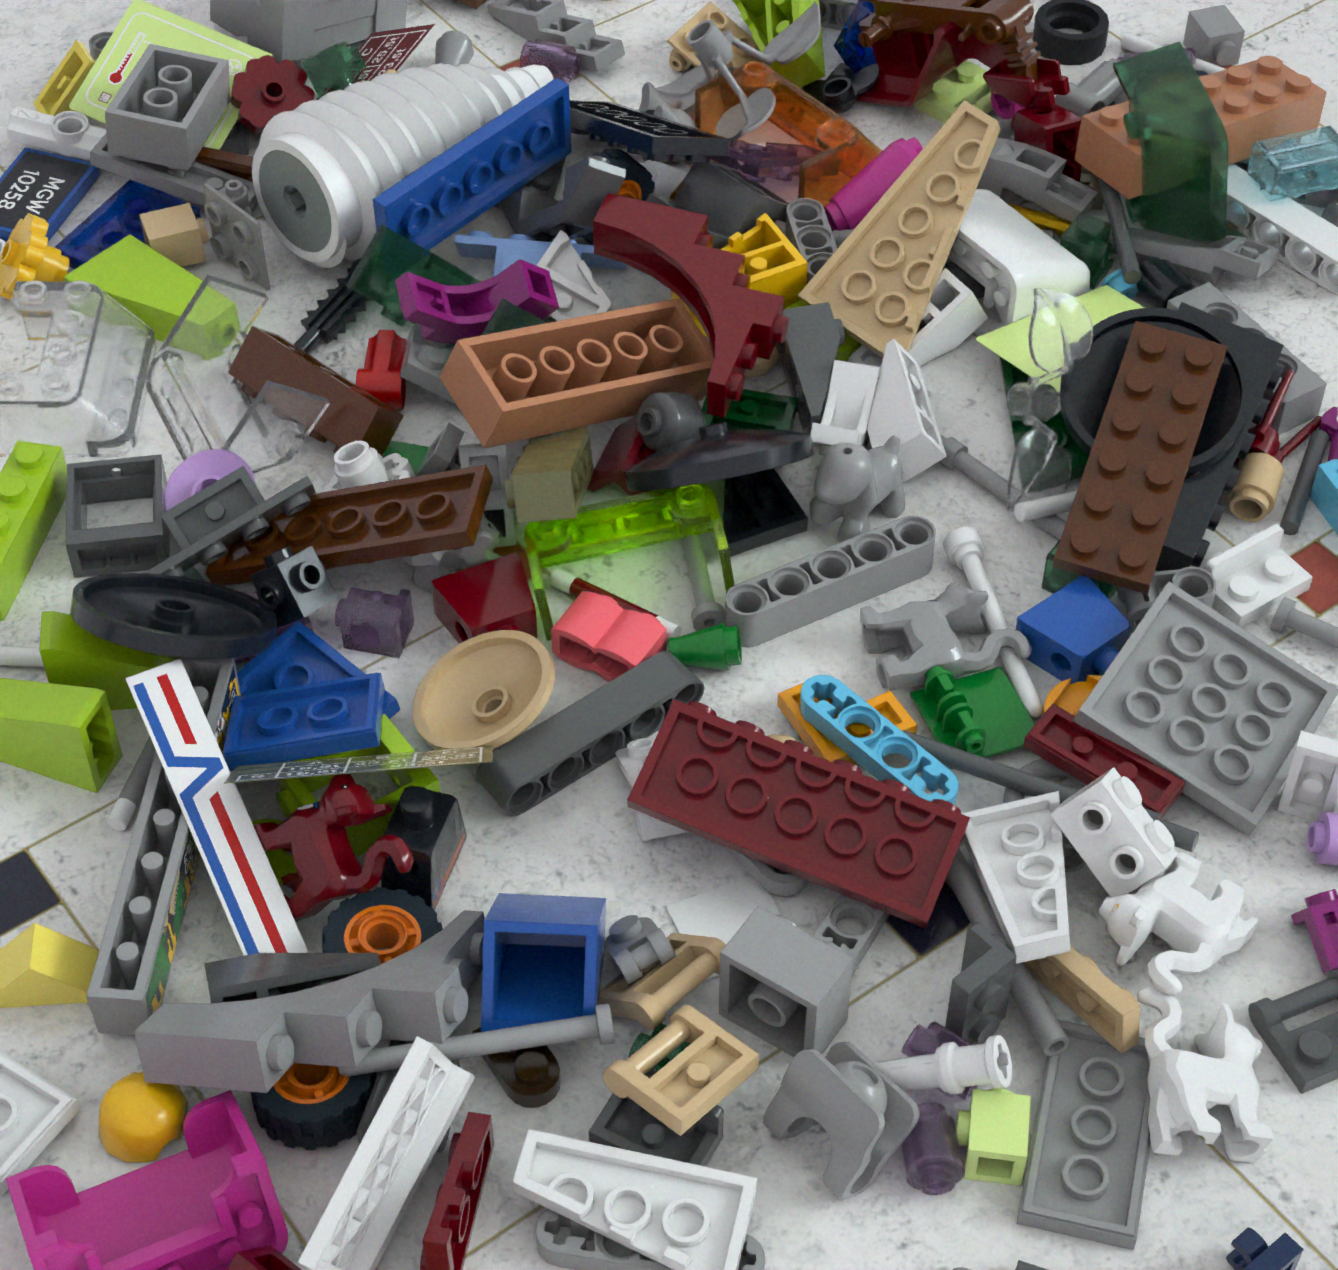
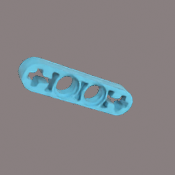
M816 675L805 681L800 694L799 708L801 715L878 781L882 782L884 779L895 780L906 785L913 795L930 802L933 799H941L954 805L956 804L959 783L957 777L950 769L840 680L833 676ZM815 697L820 700L818 703L814 702ZM830 698L832 700V704L826 701V699ZM853 723H862L869 726L873 733L867 737H854L846 731V727ZM891 753H898L906 756L910 764L904 768H893L886 765L882 758ZM925 788H927L929 791H932L933 793H931L930 795L926 794ZM938 789L943 790V795H941L940 793L936 792V790H938Z

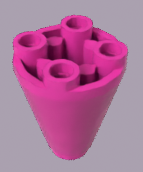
M915 137L907 141L900 138L889 144L830 198L829 204L823 206L832 232L834 230L842 231L857 227L922 151L923 148Z

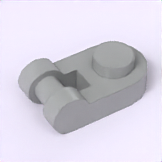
M629 915L619 919L610 927V934L604 942L605 949L628 985L643 977L641 971L657 961L663 965L676 957L671 944L661 928H658L653 920L648 917L638 918L637 915Z

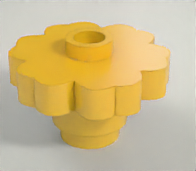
M28 213L24 219H19L12 230L0 256L1 297L16 302L19 296H25L31 285L42 289H47L48 287L58 289L62 285L64 276L68 272L69 258L61 255L60 249L47 245L48 237L45 236L49 224L45 219Z

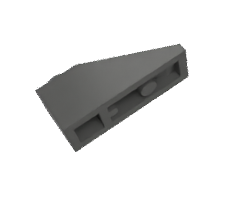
M829 302L783 309V316L789 317L788 331L783 344L776 343L792 397L798 398L797 412L803 431L806 434H811L812 423H821L827 402L834 360H837L839 346L845 343L841 319H834Z
M256 953L204 963L210 1003L244 1001L293 993L335 982L380 965L378 953Z

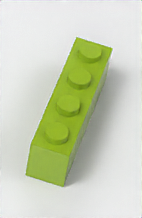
M17 440L0 472V621L5 620L66 499L67 466L62 447Z

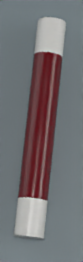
M556 568L550 576L549 584L576 598L582 591L603 594L613 598L624 610H634L653 615L666 627V641L668 642L671 637H679L680 625L562 569Z

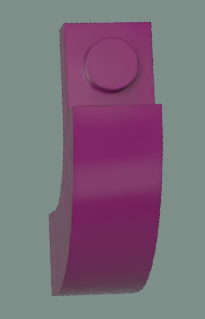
M521 259L496 276L471 285H443L410 272H406L395 280L400 299L399 306L404 319L420 324L423 339L433 342L456 344L457 340L529 327L559 309L549 271Z

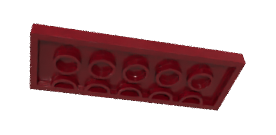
M673 700L627 799V806L629 808L926 929L960 843L964 838L970 817L961 814V810L948 801L933 799L930 802L915 796L906 785L898 781L884 779L880 782L865 776L859 767L850 762L840 759L830 762L815 756L808 746L800 742L785 740L783 743L765 736L764 731L760 727L750 722L738 720L736 723L720 718L712 708L700 702L689 701L688 704H685L678 700Z

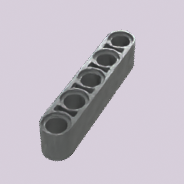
M662 651L493 751V762L480 763L476 771V780L507 814L511 816L523 814L616 757L615 752L627 748L629 742L647 738L660 730L674 699L688 704L689 701L699 702L704 693V684L671 652Z

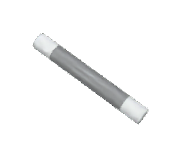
M151 737L148 738L106 821L108 826L116 831L126 830L144 794L156 752Z

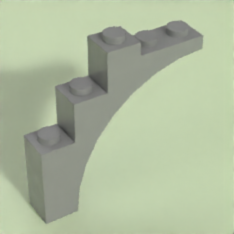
M464 910L443 930L414 949L379 966L335 982L293 993L244 1001L207 1004L163 1003L134 1031L145 1082L267 1093L294 1063L356 1068L381 1039L415 1041L418 1036L428 1042L443 1044L465 1019L468 1011V994L466 990L483 969L484 911Z

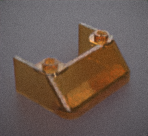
M751 61L730 72L747 98L760 88L770 89L775 95L776 105L767 120L817 154L800 164L798 199H814L821 203L822 206L829 204L830 198L883 151L853 124L764 63ZM724 76L695 90V126L699 130L715 135L716 125L722 115L728 109L740 103L739 98Z

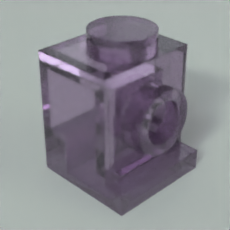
M351 587L347 598L339 600L335 612L336 627H341L343 647L400 658L414 625L411 591L401 589L397 596L381 591Z

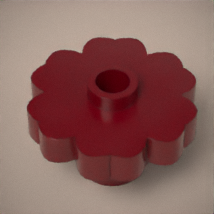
M270 55L262 56L259 59H250L246 64L245 72L237 73L232 84L230 102L235 107L240 108L238 121L242 125L248 126L252 133L261 134L273 116L283 111H293L300 104L314 100L315 93L313 89L305 85L307 73L297 67L291 60H283L278 64Z

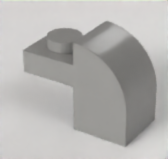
M481 443L458 445L460 469L486 464L493 477L484 514L487 520L491 521L501 534V541L497 547L516 545L513 508H508L505 495V481L509 479L506 444L484 448Z

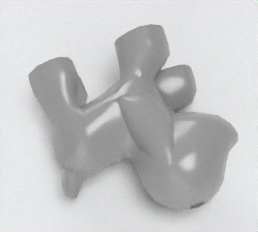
M893 435L883 446L872 448L868 451L864 446L852 443H838L827 449L819 464L814 484L816 496L811 500L809 509L813 522L820 525L830 524L843 517L838 531L839 543L868 532L869 514L878 504L882 506V514L888 518H897L905 510V493L902 486L903 467L898 456L900 439Z

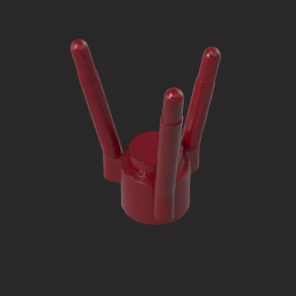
M1288 369L1284 373L1261 423L1248 429L1249 432L1256 434L1248 454L1267 453L1282 464L1284 458L1320 426L1322 416H1317L1280 448L1279 435L1271 427V424L1294 376L1293 370Z

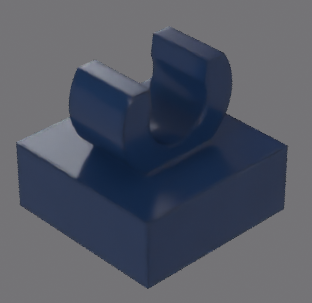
M1248 1227L1232 1241L1231 1245L1235 1249L1227 1255L1226 1260L1234 1270H1296L1304 1249L1286 1232L1268 1247L1265 1240L1255 1230Z

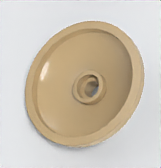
M498 630L470 638L443 655L422 679L413 700L412 716L414 725L423 740L435 750L493 746V749L501 747L522 734L532 725L544 709L555 682L553 660L545 646L537 638L525 632Z

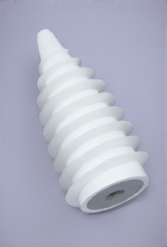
M438 63L426 68L410 67L398 73H384L376 76L371 81L356 82L345 90L329 92L319 100L304 102L293 111H283L273 116L266 124L261 134L259 146L253 157V187L261 211L273 232L290 251L318 267L327 269L336 267L342 262L343 258L349 261H355L363 257L371 258L378 249L373 199L553 80L552 73L547 67L537 64L522 68L511 67L503 71L495 67L481 69L470 64L453 66Z

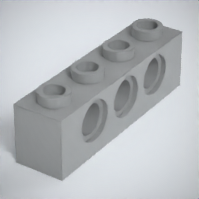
M1210 282L1168 300L1166 309L1178 310L1181 302L1278 342ZM1285 346L1277 363L1285 366L1279 381L1273 391L1266 388L1262 396L1271 402L1286 370H1293L1294 376L1271 424V427L1277 431L1278 435L1319 415L1327 385L1317 373L1307 367Z

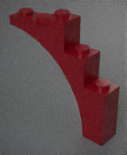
M607 193L593 220L594 254L625 263L652 276L677 294L696 315L709 339L714 358L707 380L706 414L724 418L731 401L738 402L741 397L745 381V370L753 369L757 357L769 360L776 343L783 344L786 338L789 317L783 316L784 297L749 289L751 278L750 275L745 274V255L712 248L713 235L707 234L708 215Z

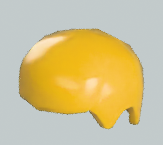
M143 1071L139 1073L133 1072L115 1082L106 1091L99 1107L98 1137L109 1154L124 1162L155 1161L166 1144L173 1139H181L183 1122L187 1115L189 1103L179 1085L145 1082Z

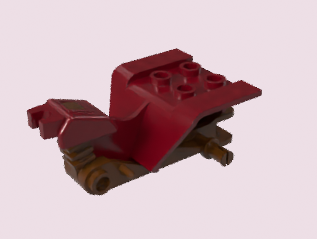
M859 0L871 2L874 6L875 12L859 22V28L862 32L859 33L858 40L864 48L873 47L875 64H878L880 69V78L872 88L860 94L857 101L908 108L930 93L934 83L968 59H977L991 68L983 74V78L994 93L1025 108L1031 105L1051 107L1055 104L1054 95H1067L1070 92L1068 77L1061 75L1059 61L1039 58L1041 55L1040 51H1030L1038 45L1036 41L1027 43L1034 36L1033 32L1027 33L1025 26L1031 22L1034 13L1030 0Z

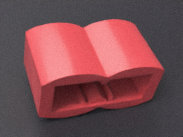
M588 591L580 593L551 629L552 652L557 657L579 669L595 671L608 682L655 654L667 651L666 627L656 617L648 613L624 610L613 598Z

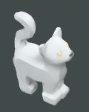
M1182 850L1178 852L1164 875L1148 880L1136 894L1105 898L1099 909V914L1107 922L1108 934L1120 946L1116 960L1117 964L1121 966L1125 964L1144 943L1150 932H1153L1173 949L1152 957L1147 965L1151 983L1158 991L1166 995H1177L1182 991V983L1172 973L1194 976L1206 970L1222 956L1236 952L1253 937L1259 922L1253 916L1246 921L1239 917L1245 889L1227 878L1221 880L1211 901L1206 899L1200 892L1191 888L1197 880V874L1202 862Z
M1146 987L1139 990L1137 1001L1155 1008L1161 1014V1018L1145 1029V1049L1150 1062L1147 1077L1151 1098L1148 1125L1153 1153L1179 1156L1183 1149L1182 1138L1177 1136V1133L1181 1131L1193 1130L1196 1135L1204 1138L1205 1144L1212 1145L1222 1131L1225 1141L1224 1147L1231 1161L1255 1163L1267 1152L1266 1147L1274 1139L1271 1128L1259 1122L1256 1114L1260 1087L1255 1077L1252 1063L1262 1052L1263 1045L1261 1041L1253 1037L1246 1027L1235 1023L1229 1004H1222L1216 1022L1206 1034H1197L1194 1037L1202 1055L1191 1051L1172 1049L1166 1041L1180 1032L1183 1019L1178 1000L1173 995H1166L1158 991L1155 987Z

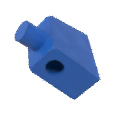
M1082 575L1018 616L1015 630L1020 631L1030 642L1032 649L1031 654L1026 658L1028 661L1061 681L1071 678V684L1076 682H1086L1087 675L1101 674L1103 676L1129 639L1131 626L1129 621L1089 577Z

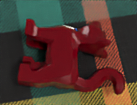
M351 774L334 775L320 801L297 808L280 825H277L275 822L254 825L264 851L283 849L284 852L292 851L297 873L286 874L281 879L283 885L288 886L295 893L290 899L283 894L295 922L317 915L333 900L349 898L356 893L368 892L381 880L386 858L389 856L392 857L400 873H407L412 868L414 860L411 849L403 839L392 834L380 836L368 849L363 869L361 868L350 845L345 828L362 825L384 816L392 811V807L390 804H374L367 788L356 784Z

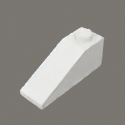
M946 268L941 272L908 352L918 362L919 366L957 348L988 319L974 293ZM863 345L848 358L852 363L877 366L880 369L883 360Z
M892 339L886 343L867 432L872 448L883 446L893 435L900 439L898 456L903 467V484L947 456L919 364L895 339Z

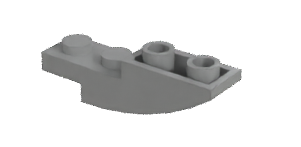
M997 138L977 186V189H987L1000 198L1010 190L1020 198L1031 201L1053 212L1058 218L1068 220L1074 224H1077L1092 208L1098 195L1097 191L1062 174L1067 160L1046 150L1004 138Z

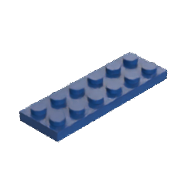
M555 78L373 199L381 268L394 275L572 153L569 84Z

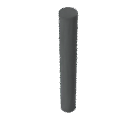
M1315 430L1311 433L1280 523V527L1284 529V534L1295 535L1299 530L1312 491L1318 465L1322 462L1329 441V435L1325 431Z

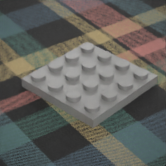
M1168 581L1072 721L1142 756L1184 780L1185 785L1182 793L1250 836L1287 778L1300 732L1305 731L1314 734L1338 695V689Z

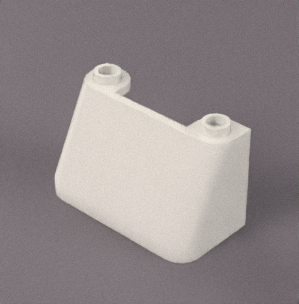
M976 189L948 258L985 287L983 304L987 308L995 306L1002 323L996 325V329L1089 292L1090 271L1082 260H1079L1000 199L999 196L987 189Z

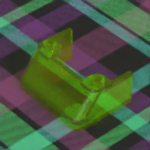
M701 483L659 489L580 506L576 518L529 522L524 530V540L533 588L547 641L551 640V629L554 624L543 568L710 532L725 594L731 587L735 586L729 548L712 489Z

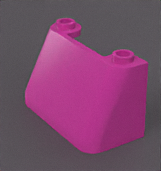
M229 1090L203 1100L193 1106L187 1113L183 1122V1135L188 1147L187 1150L79 1193H76L67 1172L58 1166L41 1165L5 1178L34 1270H227L236 1252L271 1245L282 1254L288 1243V1230L265 1158L232 1091Z

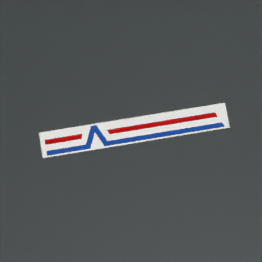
M181 659L125 678L243 956L256 953H309L235 783L224 784L231 773Z

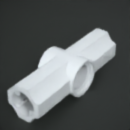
M18 106L11 112L7 127L8 140L84 161H90V151L106 133V129L89 125L88 118L77 111H65L52 116Z

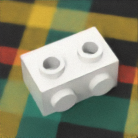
M1114 767L1064 800L1050 814L1110 897L1125 895L1166 870L1178 854L1174 849V840L1169 830L1160 821H1153L1141 805L1142 797L1135 784L1129 778L1121 777Z

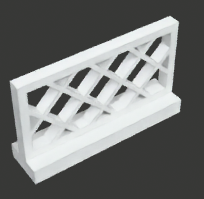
M418 1036L416 1037L298 1263L311 1270L376 1269L475 1078L472 1073L454 1065L432 1043Z

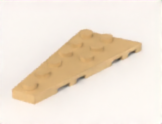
M964 100L798 294L801 303L807 306L829 302L834 319H841L844 333L882 359L886 343L892 339H895L909 352L1000 133L999 122Z

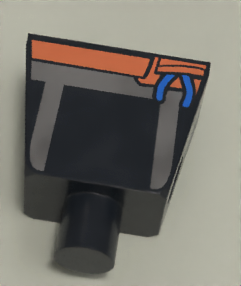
M409 786L401 794L383 836L392 834L403 839L412 851L413 860L418 865V871L412 872L411 868L407 873H400L392 857L389 856L386 858L385 868L381 877V887H387V890H406L407 894L414 897L418 895L425 900V904L429 908L432 907L435 910L467 838L457 798L449 794L428 790L424 787Z

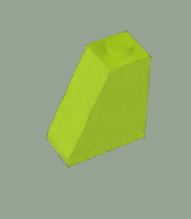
M45 611L41 614L39 651L48 682L106 691L110 710L138 708L125 678L177 659L182 660V658H168L141 652L102 639L80 627L70 614L55 611Z

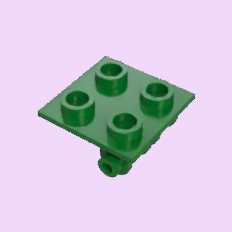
M935 666L926 672L924 688L910 692L912 701L935 741L984 758H991L1025 748L1023 747L1025 736L1035 725L1001 666L955 680L951 671L945 670L942 666Z

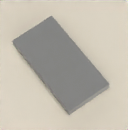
M1058 1020L1070 1043L1063 1052L1054 1056H1047L1016 1224L1134 1250L1137 1241L1151 1144L1148 1125L1151 1098L1147 1081L1150 1062L1145 1049V1038L1139 1037L1137 1045L1121 1054L1092 1027Z

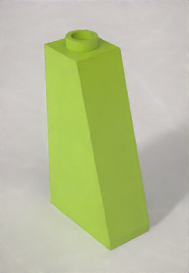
M131 234L64 276L71 310L77 314L205 356L211 355L240 335L234 300Z
M0 678V762L98 793L123 757L106 691L90 687Z

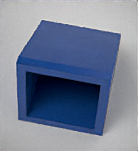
M498 894L484 919L481 1032L596 1014L595 1005H598L605 952L606 898Z

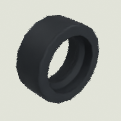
M1087 0L1048 1L1038 9L1035 15L1034 36L1032 37L1033 42L1036 41L1038 44L1035 49L1040 51L1042 57L1058 60L1060 64L1081 65L1092 62L1102 55L1106 47L1109 28L1108 15L1100 6ZM1071 28L1080 30L1084 33L1068 34L1060 32L1057 29Z

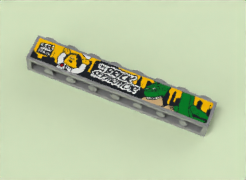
M234 658L182 659L183 666L223 755L231 705L234 696L241 695ZM155 752L86 996L98 1033L135 1036L134 1031L162 1005L200 858V852L157 752Z

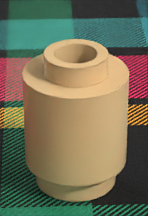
M1249 453L1244 460L1240 459L1237 468L1241 471L1228 496V502L1230 504V511L1234 516L1247 522H1257L1264 519L1273 510L1284 477V468L1276 458L1267 453Z

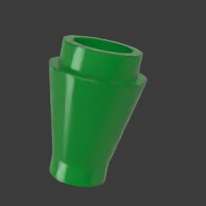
M723 622L680 637L669 638V652L687 667L730 671L731 666L742 665V646L738 626L727 627L726 623Z

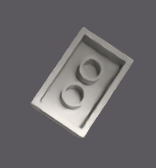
M149 44L105 111L108 154L126 157L129 160H140L163 165L171 169L189 171L230 102L229 60Z

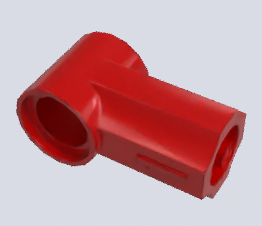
M379 330L378 334L369 338L364 369L359 368L357 370L356 385L391 408L403 410L406 399V379L399 375L407 340L397 335L394 330Z

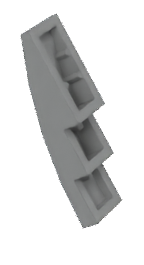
M496 0L487 5L488 12L513 32L540 49L572 64L599 71L625 55L622 40L596 35L593 20L567 15L564 0Z

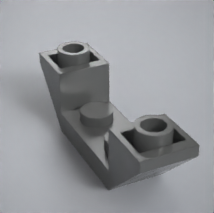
M587 156L584 160L566 168L563 200L558 201L543 196V192L536 188L523 187L501 201V209L515 234L531 236L535 241L552 242V239L562 230L570 239L574 240L593 232V220L607 193L617 194L626 177V169L611 165L610 160L605 157Z

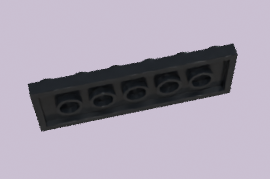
M570 100L571 133L589 135L588 139L607 142V146L627 148V153L647 155V160L673 162V155L685 156V160L689 162L710 163L711 156L728 155V138L609 101Z

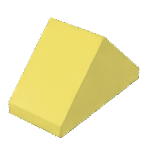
M77 40L74 42L33 103L38 112L56 116L61 112L74 111L69 108V104L95 63L83 43Z
M33 923L0 949V1008L88 1003L86 996L99 949Z

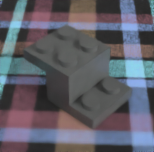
M711 160L710 163H693L674 200L650 193L646 200L651 203L708 215L707 234L713 235L712 248L719 250L728 245V238L736 232L744 234L755 227L757 218L764 213H767L774 223L776 220L786 223V207L789 202L741 171Z

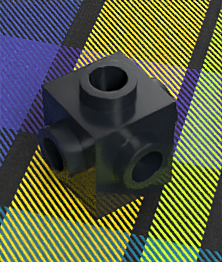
M290 545L281 548L263 558L267 567L249 576L257 590V596L261 604L265 608L273 610L276 614V629L303 619L338 599L326 574V569L319 560L313 546L293 553Z

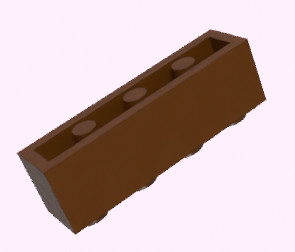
M255 326L251 327L228 371V374L243 383L240 388L242 392L262 402L265 399L273 403L271 411L286 420L295 422L298 419L304 423L302 431L305 434L323 443H326L327 440L336 445L333 450L334 453L348 443L365 441L369 447L374 448L378 454L383 456L404 417L395 409L280 335Z

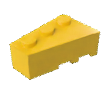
M767 213L757 218L756 226L746 233L736 232L728 238V245L721 250L745 255V274L750 275L751 278L749 289L783 296V309L800 300L798 294L807 284L808 262ZM671 291V300L679 298L703 335L707 337L696 315L677 294Z

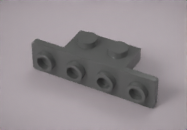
M244 466L240 467L161 514V517L182 550L144 573L186 578L184 571L199 562L203 566L216 562L227 554L226 546L241 537H243L244 541L252 540L270 527L268 521L283 512L286 516H291L307 507L311 503L309 497L316 493L312 482L306 476L265 500Z

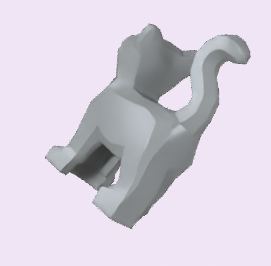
M956 583L949 584L945 591L934 600L911 601L888 612L878 613L871 606L860 608L862 639L868 654H882L886 650L903 647L907 656L900 659L894 654L876 659V673L882 688H888L889 691L925 685L926 672L935 666H942L945 670L951 671L955 680L962 675L976 673L990 667L1003 647L1015 650L1022 660L1029 657L1032 647L1029 640L1020 631L1006 628L998 629L987 636L977 653L965 651L954 633H987V626L980 617L981 607L987 602L989 595L987 591L973 592Z

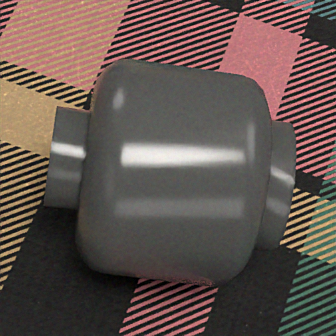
M657 392L650 394L643 400L637 413V431L641 433L644 441L643 444L648 449L658 452L671 445L700 436L698 427L705 426V416L699 402L693 396L682 392Z

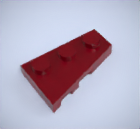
M468 1112L461 1133L455 1132L453 1134L448 1156L449 1167L443 1184L439 1186L435 1206L422 1240L423 1249L420 1270H463L494 1148L491 1115Z

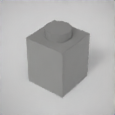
M1225 5L1189 11L1183 45L1192 57L1223 67L1238 64L1245 30Z

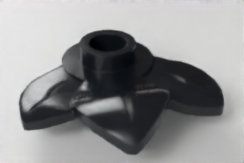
M840 63L826 80H816L803 86V94L806 99L820 103L825 111L837 114L844 113L853 107L860 94L869 90L878 82L880 78L878 64H872L856 73L846 64Z

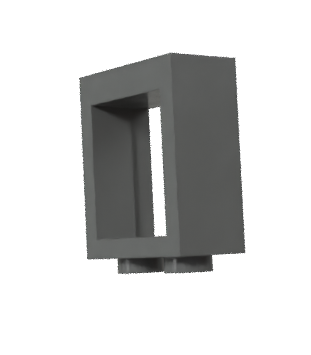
M162 454L67 464L65 545L74 578L149 570L170 557V532L161 517V514L166 512L164 492L167 485ZM114 468H119V469H121V470H120V471H113L112 469H114ZM153 497V522L87 529V504Z

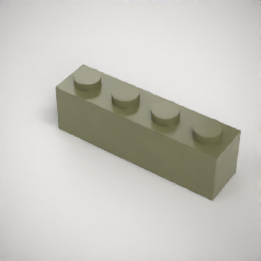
M589 426L530 438L526 446H523V453L520 457H517L516 467L511 469V479L505 481L507 506L509 509L516 508L517 523L577 517L594 472Z

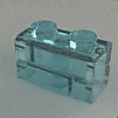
M1331 126L1257 141L1253 144L1247 169L1248 176L1257 187L1260 186V191L1269 202L1286 197L1297 198L1303 194L1325 189L1338 188V134Z

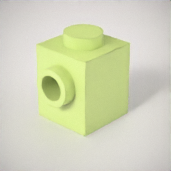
M1003 1088L972 1090L969 1111L958 1110L955 1145L965 1146L963 1179L1021 1186L1028 1154L1031 1096L1014 1094L1010 1090Z

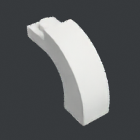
M834 360L827 402L821 423H812L810 435L812 436L815 454L812 456L811 464L819 465L827 449L838 443H852L864 446L865 449L867 448L869 440L867 426L880 374V367Z

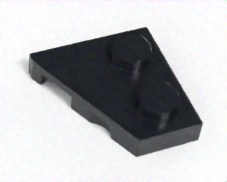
M774 468L724 480L722 554L725 558L807 531V515Z

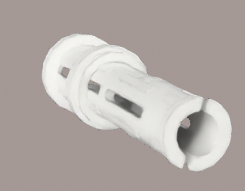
M1001 1035L989 1036L986 1043L959 1047L955 1042H947L938 1047L934 1054L873 1062L904 1092L941 1088L944 1092L954 1095L963 1093L965 1087L992 1083L996 1088L1009 1087L1012 1080L1011 1056L1006 1041Z

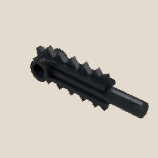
M368 257L355 260L351 268H347L348 276L337 279L338 287L336 289H328V297L326 299L317 300L318 308L313 311H306L308 317L301 320V325L305 327L306 331L294 345L309 354L322 339L328 344L332 339L337 340L338 334L346 333L345 325L356 322L355 314L366 311L365 303L376 300L381 290L386 289L384 281L390 277V274L380 269L379 262L376 263L375 260Z

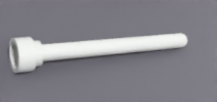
M961 527L953 530L943 541V547L950 563L964 570L973 592L987 591L989 595L988 600L981 607V612L990 633L992 634L998 629L1009 628L981 563L984 558L985 546L978 530L973 527ZM1008 647L1001 648L999 655L1013 688L1031 718H1038L1043 713V704L1024 660L1018 656L1015 650Z

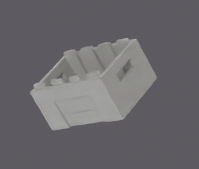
M210 0V21L235 36H247L249 45L271 53L273 58L280 63L283 60L296 61L314 56V53L366 40L374 32L405 28L407 0Z

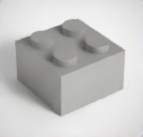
M757 906L720 952L719 1015L792 1057L805 1049H815L822 1055L847 1022L853 958L846 955L836 944L829 941H820L802 931L787 917L773 915Z

